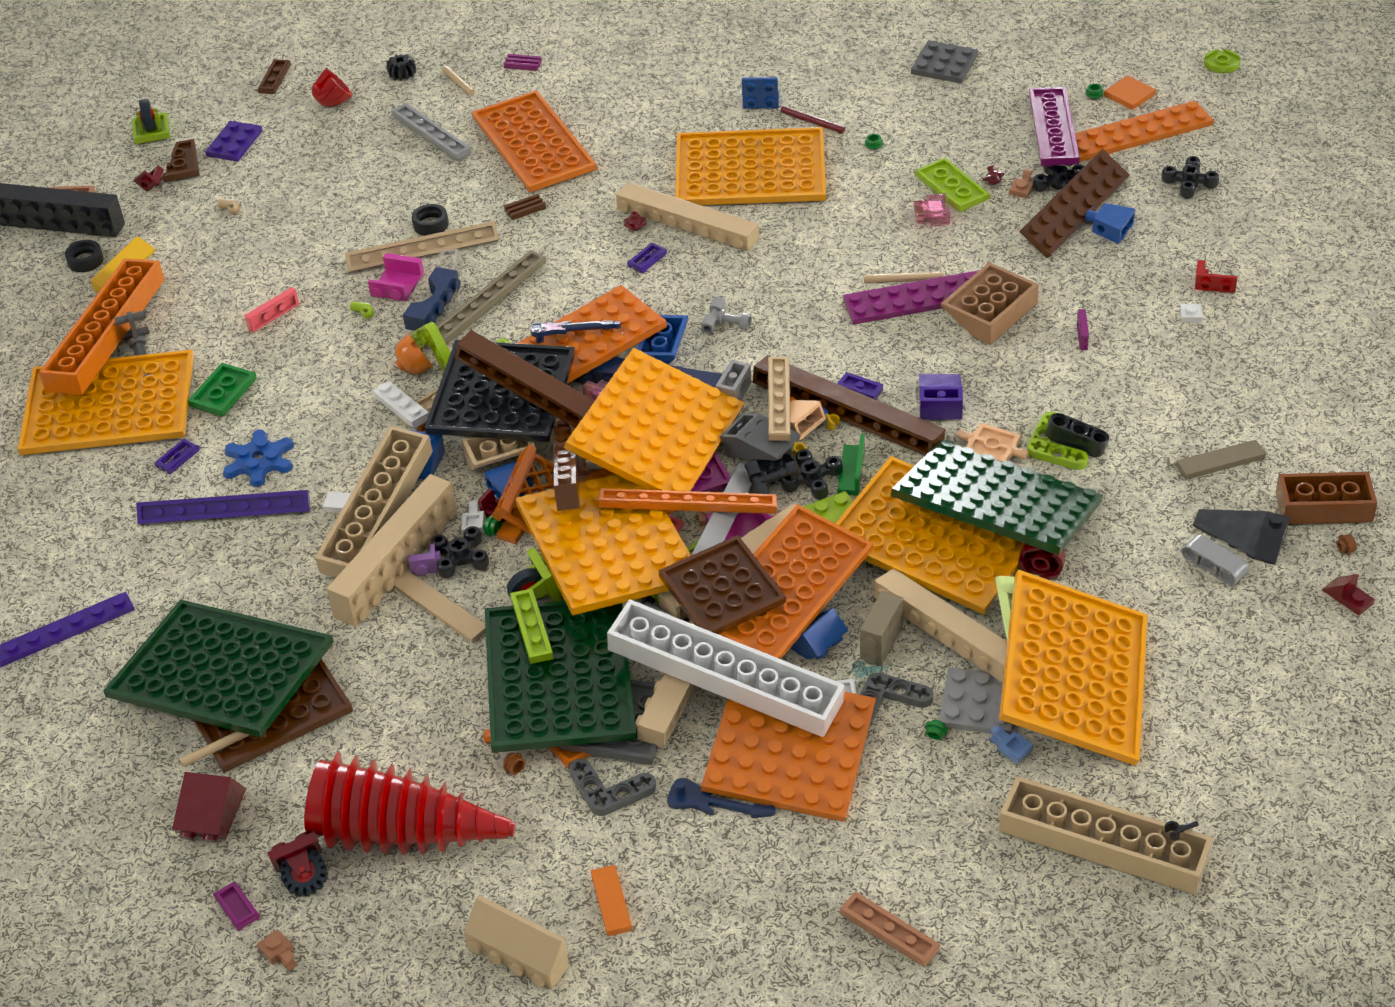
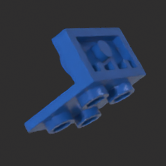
M777 77L742 78L743 109L779 108L780 91H778Z

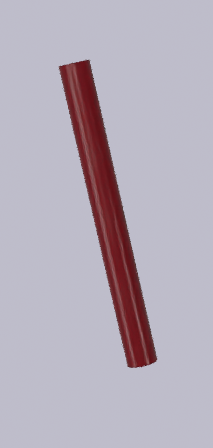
M782 106L780 110L781 113L842 134L846 130L844 126L786 106Z

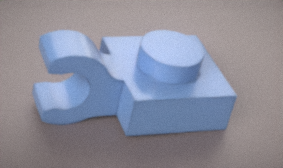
M998 725L990 731L993 735L989 740L999 746L998 751L1015 764H1018L1033 750V744L1015 731L1009 735Z

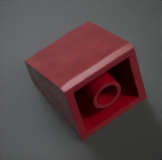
M185 772L172 830L179 833L180 838L194 840L195 836L203 837L202 840L217 843L218 839L226 840L246 788L232 777Z

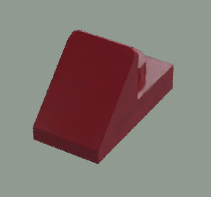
M1358 574L1337 577L1322 588L1323 592L1358 616L1370 608L1375 601L1373 597L1357 587Z

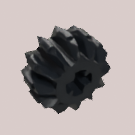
M395 54L394 57H390L387 61V72L389 77H393L394 80L398 78L400 81L403 78L408 80V76L413 77L414 73H416L415 60L409 54Z

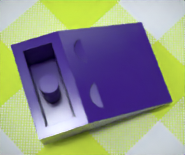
M919 374L921 419H962L963 389L961 374Z

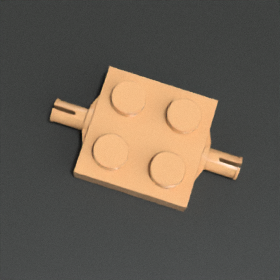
M981 423L977 430L972 433L959 430L957 434L958 439L968 441L966 447L972 448L975 453L980 455L990 454L994 456L995 460L1001 462L1009 461L1012 456L1026 459L1028 451L1016 448L1020 443L1021 435Z

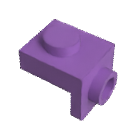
M434 543L430 544V553L408 555L411 573L423 576L438 572L437 563L441 559V553L436 551Z

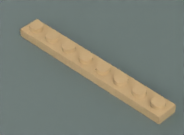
M495 221L346 252L345 258L349 272L384 265L383 256L385 253L419 258L498 241L499 237Z

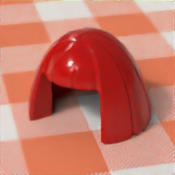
M328 68L323 70L311 89L315 100L325 107L337 106L353 96L349 87Z

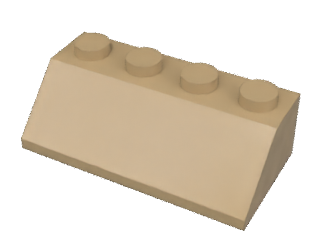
M481 895L477 896L464 931L469 950L475 954L482 953L488 956L490 961L496 965L503 964L509 967L517 976L524 975L530 978L538 987L545 986L552 990L569 968L565 939Z

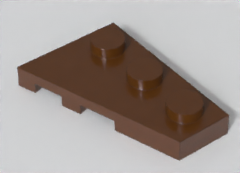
M194 139L176 142L171 153V161L166 165V173L162 175L163 182L200 176Z

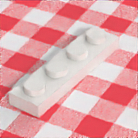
M390 381L372 390L374 396L413 429L427 422L429 412Z

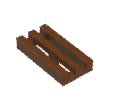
M538 194L504 205V211L511 220L546 209V203L543 202Z

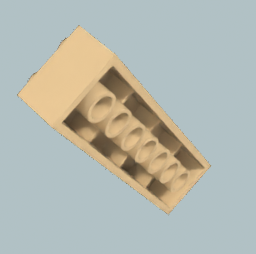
M390 425L315 556L321 574L336 578L406 501L433 452L429 435Z
M430 474L326 588L335 619L354 627L361 621H364L369 611L380 603L381 598L387 591L393 588L396 576H402L409 567L408 555L420 554L425 548H428L431 538L434 535L440 534L449 520L455 518L457 508L452 482Z
M1016 776L1000 812V832L1194 895L1198 891L1210 857L1213 837L1191 830L1180 833V838L1177 841H1173L1170 839V833L1173 831L1165 832V822Z

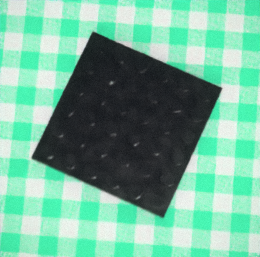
M455 340L424 427L425 433L549 442L556 417L455 359L457 343L460 341ZM494 342L567 384L576 354L575 347Z

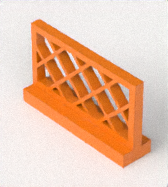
M531 444L520 453L492 515L494 519L500 521L503 518L530 535L531 533L523 517L518 519L511 515L512 510L518 509L517 505H515L516 498L521 493L528 495L532 494V491L538 490L543 492L547 488L554 489V480L551 476V473H554V464L535 453L537 448ZM534 461L541 465L542 471L536 472L533 465ZM545 475L549 484L542 485L538 476ZM533 477L536 486L529 487L526 478Z

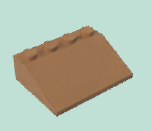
M988 262L941 303V307L974 338L991 345L1038 303L1039 284Z

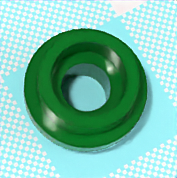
M1092 83L1088 85L1085 94L1089 98L1097 99L1103 96L1104 90L1100 84Z
M869 134L865 139V146L868 149H879L883 146V140L879 134Z
M491 515L485 520L483 525L485 534L490 537L496 536L503 522L502 520L494 519Z
M932 720L925 723L924 728L926 729L925 735L927 737L941 741L944 736H947L948 729L942 721Z

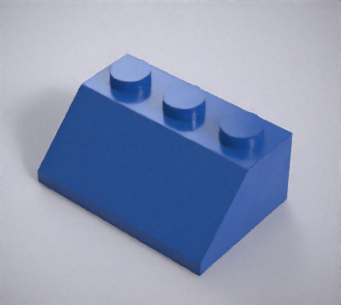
M660 315L666 320L667 327L639 342L637 350L669 365L676 357L689 319L688 315Z

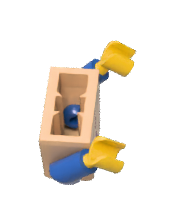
M793 400L790 402V429L800 434L801 437L798 440H802L825 420H827V429L835 430L836 425L839 426L840 418L836 414L829 415V411L821 406L820 401ZM794 443L792 446L793 456L796 457V453L799 450L806 449L804 443Z

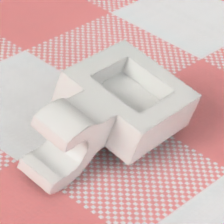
M478 500L469 501V513L462 514L461 531L463 536L465 529L470 526H476L480 529L481 533H485L483 525L486 516L484 511H480Z

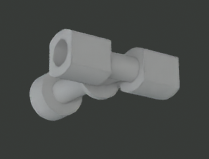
M714 297L709 307L710 314H706L701 323L702 332L713 334L717 324L722 325L723 322L739 324L740 329L749 330L752 315L742 313L741 316L725 314V299Z

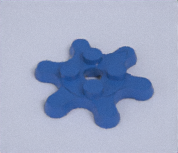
M258 429L254 431L251 442L245 445L235 443L226 445L225 455L234 458L235 461L224 468L223 476L227 479H232L240 474H247L250 476L251 486H262L265 483L267 473L271 471L288 473L293 469V464L288 459L281 457L283 453L293 449L294 442L288 437L270 442L267 440L266 432ZM255 455H257V456H258V455H262V456H263V457H261L260 459L254 458Z

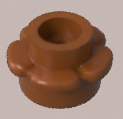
M1351 534L1339 535V540H1337L1336 544L1341 553L1346 552L1347 555H1351L1352 552L1357 550L1356 541Z
M519 752L508 754L504 759L503 769L507 774L517 775L525 768L526 761Z

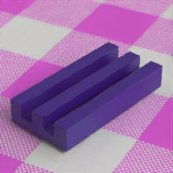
M650 243L628 261L627 266L629 268L633 267L635 271L639 270L643 274L667 254V249Z
M184 438L154 462L155 467L161 468L162 471H167L171 475L200 451L199 446Z

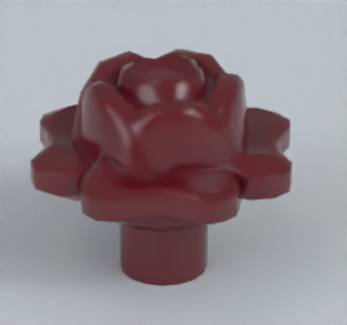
M994 165L987 167L988 173L982 180L987 181L989 185L1000 183L1001 177L1005 174L996 171Z
M632 211L630 216L624 219V226L632 231H638L642 226L646 225V218L641 217L637 211Z

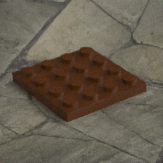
M739 535L659 570L660 579L693 624L716 634L722 633L786 603L784 593Z

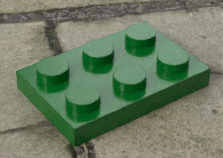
M221 363L187 400L189 407L223 417L257 379L256 373Z

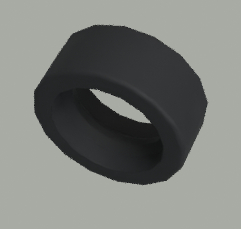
M422 205L412 213L413 228L419 235L426 236L440 233L448 228V214L441 205ZM429 217L439 218L438 220L433 222H421L425 218Z
M93 240L74 242L65 251L68 267L75 272L92 271L98 268L104 260L100 245ZM93 253L86 258L76 259L81 254Z

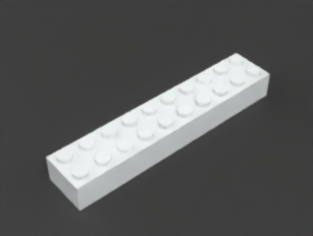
M630 599L607 632L609 651L821 737L825 736L843 703L844 684Z

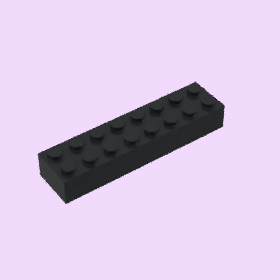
M0 183L1 226L117 237L125 225L118 197L115 194Z

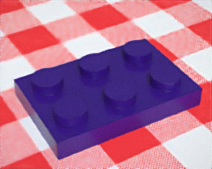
M229 121L205 151L206 156L239 162L263 131L262 126Z

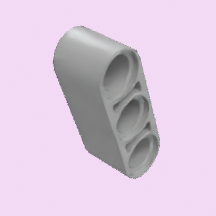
M1203 535L1195 536L1181 550L1186 560L1190 559L1191 563L1204 571L1208 570L1209 574L1224 583H1229V586H1234L1249 572V566L1245 560Z

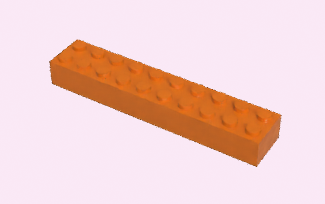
M126 258L122 260L39 371L45 392L83 395L130 329L129 322L117 326L114 317L127 315L126 312L130 311L132 313L143 311L164 282L160 261Z

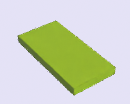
M942 158L915 170V176L959 213L990 199V194L947 158Z

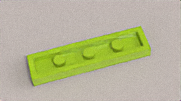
M533 588L510 593L530 664L553 659V652Z

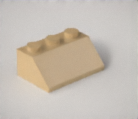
M480 437L462 439L465 459L471 471L518 457L529 444L535 447L533 441Z

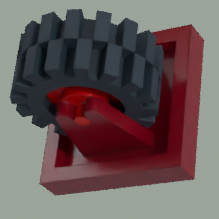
M303 832L297 835L294 841L287 844L285 842L278 843L271 848V851L267 852L276 873H281V880L291 894L295 893L296 896L304 895V897H307L311 893L313 895L316 894L318 889L321 890L324 887L323 883L326 882V874L328 873L325 862L320 855L323 852L315 832Z

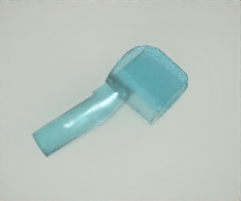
M859 660L853 663V669L857 678H864L867 673L886 671V665L866 667L865 663Z

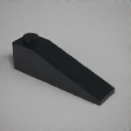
M1199 509L1193 526L1214 538L1227 542L1228 546L1234 549L1238 548L1252 559L1275 565L1287 535L1290 517L1269 511Z

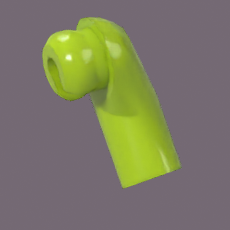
M351 302V311L360 312L366 319H370L374 315V310L370 303Z

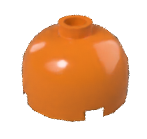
M409 334L397 343L395 347V356L397 358L395 364L401 371L406 370L409 374L418 375L433 367Z

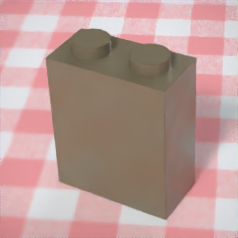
M884 591L880 592L860 628L861 660L868 664L882 666L903 627V597Z

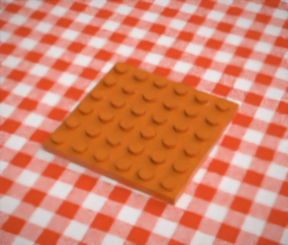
M844 691L843 703L824 737L727 699L701 784V791L845 822L876 698Z

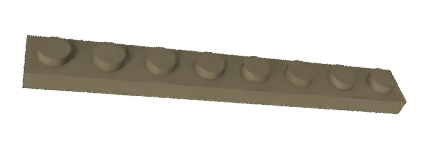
M530 250L442 321L437 328L445 343L448 344L546 263V257Z

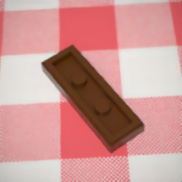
M273 60L257 89L258 93H276L291 65L290 60Z

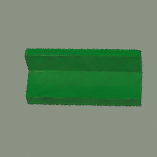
M865 434L860 435L859 445L844 444L843 471L839 475L837 494L846 491L848 495L858 496L860 493L865 455Z

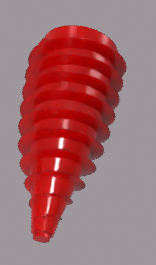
M340 752L336 753L332 761L320 760L315 766L307 791L304 811L305 831L309 833L315 832L317 839L320 836H324L325 844L328 848L335 847L339 840L342 839L345 849L350 851L358 841H361L365 853H369L376 843L380 844L383 854H388L394 844L399 845L402 855H406L413 844L418 845L419 851L423 855L429 850L431 844L437 843L439 850L444 852L451 842H458L459 846L463 847L467 841L478 840L482 842L489 839H508L509 837H514L516 822H512V819L479 807V802L474 805L464 800L463 791L458 797L448 793L446 781L438 790L430 786L429 774L419 783L413 780L411 768H409L404 777H400L395 774L393 763L384 773L378 771L376 759H373L368 768L360 767L358 755H355L350 765L343 764Z

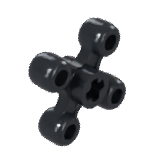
M1189 156L1182 171L1176 170L1173 166H1165L1161 173V179L1164 183L1181 182L1180 195L1185 199H1190L1195 195L1198 184H1204L1209 189L1216 188L1219 184V174L1216 171H1208L1205 174L1200 173L1201 161L1197 156Z
M1076 164L1071 170H1068L1063 165L1043 166L1044 172L1048 175H1035L1033 178V188L1041 192L1051 185L1054 189L1060 190L1085 166Z
M801 449L796 453V462L801 468V471L798 472L800 477L792 480L790 476L781 479V485L784 491L794 492L798 489L799 485L805 484L811 488L812 496L815 499L822 500L829 493L827 483L823 480V477L826 475H840L843 471L842 460L837 456H831L827 458L825 463L819 465L818 461L813 460L812 453L808 449Z
M470 526L466 528L463 538H454L451 541H448L446 536L442 534L434 535L431 538L430 544H435L436 551H440L441 555L445 553L448 555L447 558H442L437 563V570L442 578H451L455 574L456 566H463L468 562L476 570H484L488 567L489 557L486 551L481 549L471 550L472 547L478 546L482 541L481 531L478 527Z

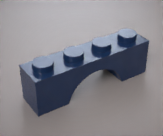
M435 267L428 278L430 292L433 295L424 301L409 305L403 314L405 329L415 331L430 322L436 323L438 316L443 314L446 304L451 302L454 292L460 288L461 281L456 270Z

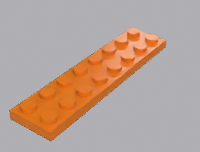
M1195 100L1075 133L1079 162L1094 158L1102 149L1108 154L1208 127L1213 125L1214 120Z

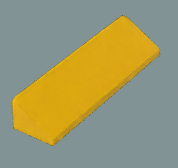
M136 236L91 279L93 290L99 292L124 258L146 260L155 249Z

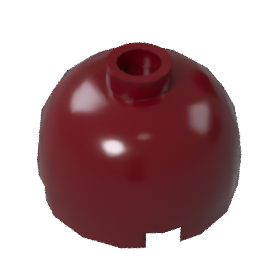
M1024 544L1018 563L1024 572L1051 580L1057 578L1063 570L1065 553L1062 550L1057 555Z

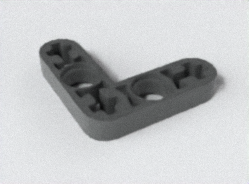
M883 673L869 675L860 695L876 698L870 726L884 698L920 708L928 707L933 703V691L930 687ZM877 682H881L878 686H874ZM896 688H904L906 692L897 694L894 690ZM922 694H925V695H926V696L923 697V699H920V698H919V697L922 696Z
M575 759L569 765L571 779L592 813L597 816L608 815L652 795L656 790L655 777L650 773H641L609 788H605L586 759ZM581 768V770H584L585 777L582 778V774L579 770L576 771V769ZM645 782L646 784H649V786L645 787L644 785H641V783ZM589 784H594L597 786V788L593 791H587L584 789L585 786ZM622 791L630 794L626 798L617 797V794ZM599 796L601 803L605 804V806L597 805L596 797Z

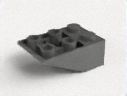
M742 413L719 437L722 439L721 442L728 458L777 461L782 458V455L801 436L790 429V441L769 440L768 418L759 413Z

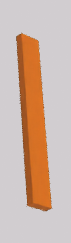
M601 488L599 489L598 508L777 514V495Z

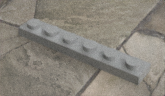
M407 103L391 110L394 118L456 161L471 153L470 146Z

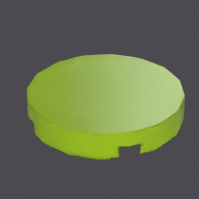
M1214 49L1205 55L1204 65L1215 73H1231L1239 68L1240 57L1229 49H1223V51Z

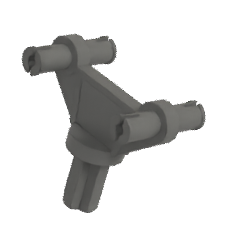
M130 311L126 312L127 315L114 317L117 326L129 322L130 331L126 333L122 340L129 339L128 345L130 348H133L134 355H146L144 345L147 342L146 338L142 335L150 334L148 326L136 329L134 322L145 319V311L135 313Z

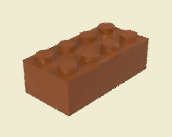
M1369 472L1292 473L1278 475L1275 494L1280 514L1290 517L1289 524L1374 521L1377 499Z

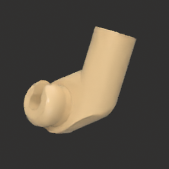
M218 199L217 205L219 208H227L229 213L233 215L239 212L240 206L236 200Z

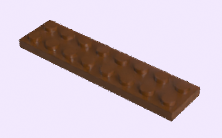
M1102 149L1019 232L1040 253L1049 258L1085 221L1087 211L1089 209L1095 211L1130 174Z

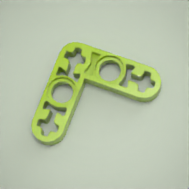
M430 322L412 332L411 336L420 349L427 345L430 346L444 373L450 351L435 323Z
M1056 412L1044 413L1028 442V455L1035 459L1074 470L1086 468L1088 464L1086 452L1053 443L1047 437L1039 436V434L1045 433L1051 415ZM1061 453L1063 456L1055 457L1052 454Z

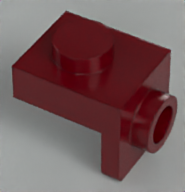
M158 165L149 173L143 171L134 178V182L145 191H150L161 183L164 169Z
M488 489L478 499L479 509L484 511L486 519L493 515L499 499L495 498L493 489Z

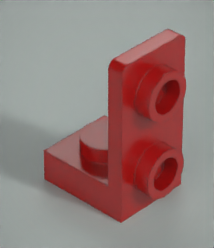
M1197 260L1196 290L1225 293L1236 292L1237 276L1209 274V269H1205L1206 260Z

